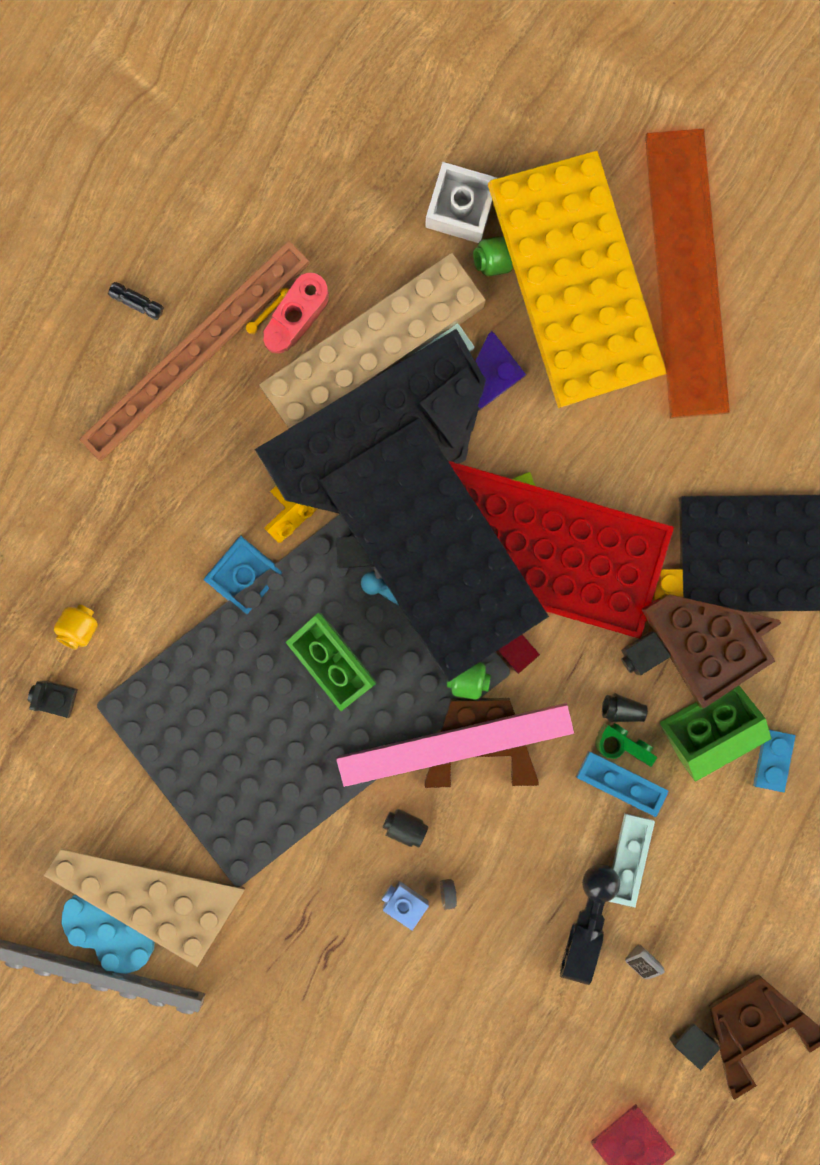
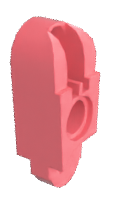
M306 273L298 277L273 313L271 321L263 331V341L270 352L280 354L288 351L291 346L294 347L326 307L329 300V292L325 280L320 275ZM312 285L316 288V293L309 296L306 292ZM292 311H298L302 314L297 322H289L287 315Z

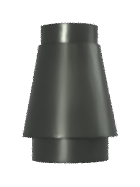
M616 693L612 696L606 695L602 704V717L608 719L609 722H644L648 713L647 705Z

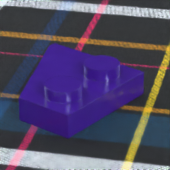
M493 331L488 334L475 360L486 379L484 391L479 400L478 410H482L526 376L525 372Z

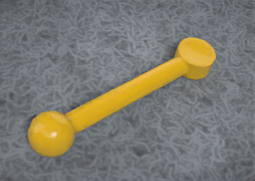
M283 288L280 296L254 322L247 323L246 330L249 334L257 332V326L281 303L289 288Z

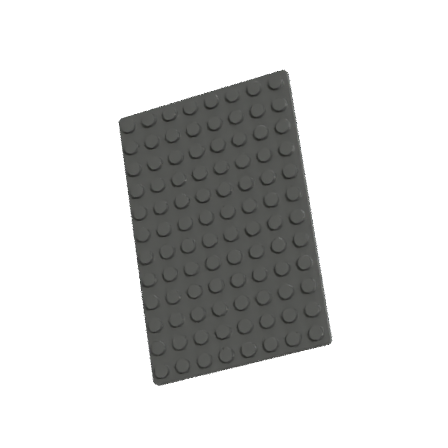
M340 514L274 565L283 572L281 575L270 568L258 577L251 586L245 587L234 596L245 608H252L248 614L230 600L97 704V708L236 887L245 884L376 781L371 780L344 787L336 760L337 756L435 734L442 728L450 700L467 699L456 697L452 694L451 688L447 687L448 680L400 606L384 598L379 593L369 595L363 591L361 579L366 573L375 572L374 567L343 569L337 567L336 538L355 537ZM268 585L269 590L261 598L259 593ZM318 613H322L377 682L343 711L338 709L286 644L289 638ZM497 652L480 661L485 664L486 674H491L488 692L510 675V669ZM482 691L481 697H483L488 692Z

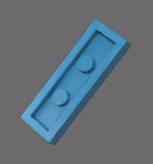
M588 751L576 775V778L654 817H657L669 792Z

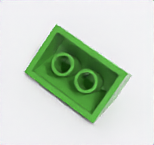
M322 613L316 614L286 641V644L340 711H343L377 683Z
M737 686L704 709L700 708L697 702L660 722V726L679 760L695 782L772 739L766 718L740 686Z

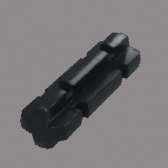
M113 282L109 288L108 294L111 298L121 301L123 304L143 314L146 312L147 316L155 320L161 317L164 310L161 304L155 301L150 302L149 298L130 288L126 290L125 286L118 282Z

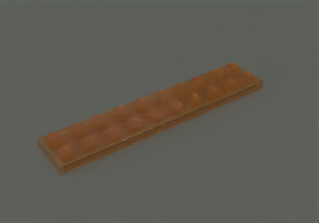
M704 129L647 133L645 144L670 419L728 414L730 409Z

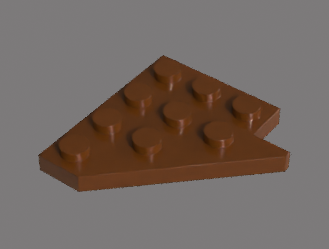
M666 593L641 609L671 656L670 659L700 708H706L775 662L761 637L781 624L778 619Z

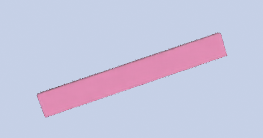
M564 703L337 756L336 760L342 783L345 787L574 734L568 705Z

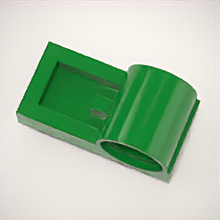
M613 723L611 727L607 724L602 725L595 741L596 749L600 754L610 759H616L626 751L646 765L653 766L658 757L651 753L653 750L652 746L639 738L636 743L626 737L629 732L616 723ZM611 736L615 737L617 748L612 752H606L603 747L605 739Z

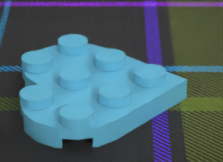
M74 895L64 904L61 924L69 943L73 946L95 949L98 960L101 962L104 970L128 974L139 970L149 961L154 951V941L77 895Z

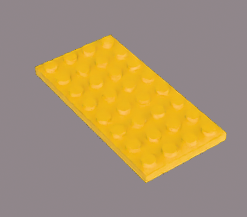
M598 150L490 180L488 188L558 408L667 374Z

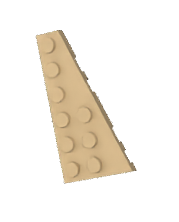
M63 848L60 849L44 874L45 877L198 967L245 891V888L197 879L146 866L128 864L123 861L105 859Z

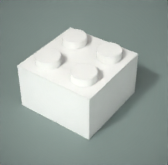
M442 162L426 215L425 228L479 243L482 240L493 203L488 182L497 178Z

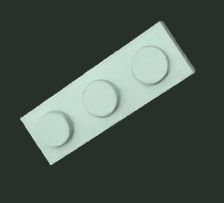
M624 813L612 866L619 876L620 889L616 897L609 902L636 907L655 823L654 820Z

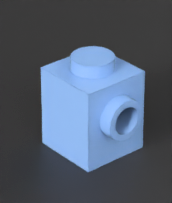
M400 881L396 887L390 885L381 899L385 902L383 911L411 931H413L429 907L427 899Z

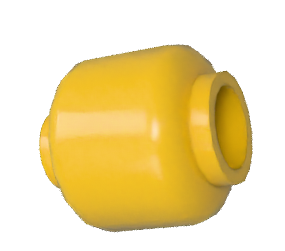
M78 604L77 608L66 607L54 626V632L57 635L56 640L74 650H77L78 647L87 646L98 627V622L92 617L94 612Z

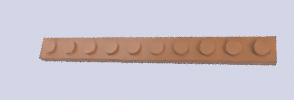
M288 241L79 440L99 461L106 458L277 296L283 288L296 278L310 264L308 259Z

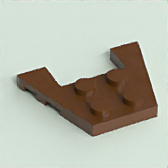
M510 698L451 699L440 732L515 715ZM526 745L475 756H511L512 786H539V781ZM451 762L429 767L425 777V788L451 787Z
M760 975L755 976L709 1005L718 1046L721 1048L719 1051L729 1093L734 1100L757 1086L741 1058L793 1027L809 1053L820 1047V1026Z

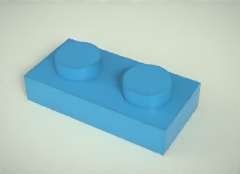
M769 730L772 739L760 747L753 786L785 793L796 735Z

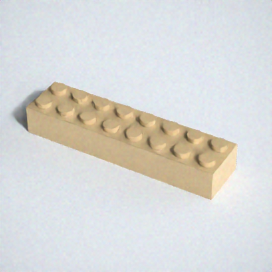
M451 253L259 385L288 428H291L408 358L457 323L459 325L484 309L485 299L454 254Z

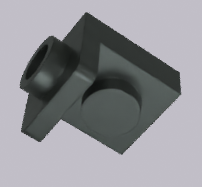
M45 680L37 681L36 685L31 687L28 694V702L31 703L29 710L43 711L69 718L78 689Z

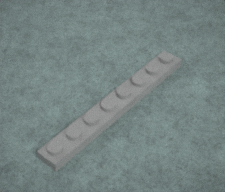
M0 939V960L5 961V965L11 968L21 969L24 966L34 969V973L41 976H51V974L61 976L62 980L68 983L78 984L84 982L91 984V988L98 991H108V989L118 991L119 995L124 998L136 999L141 997L148 999V1003L155 1006H165V1004L175 1006L177 1011L185 1014L199 1012L204 1002L206 993L130 973L123 974L106 971L100 965Z

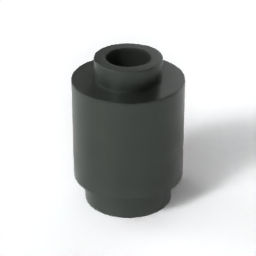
M397 809L395 813L389 812L383 828L387 830L385 836L409 847L414 845L419 848L428 830V826L423 824V820L400 809Z

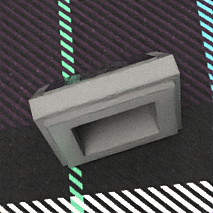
M637 945L625 959L626 963L646 980L662 975L665 972L660 962L641 945Z

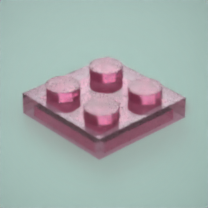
M637 1104L591 1141L592 1146L608 1165H663L675 1155L672 1147Z

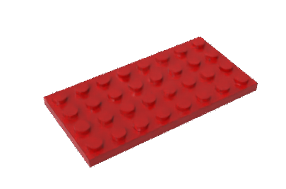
M449 461V464L546 612L641 639L647 619L641 609L652 602L674 530L673 526Z

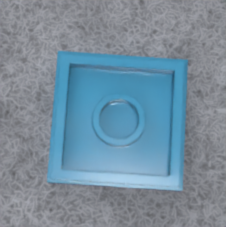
M240 535L203 580L228 601L230 600L248 614L252 608H245L234 596L245 587L251 586L258 577L270 568L280 575L283 572ZM268 585L259 593L261 598L269 590Z

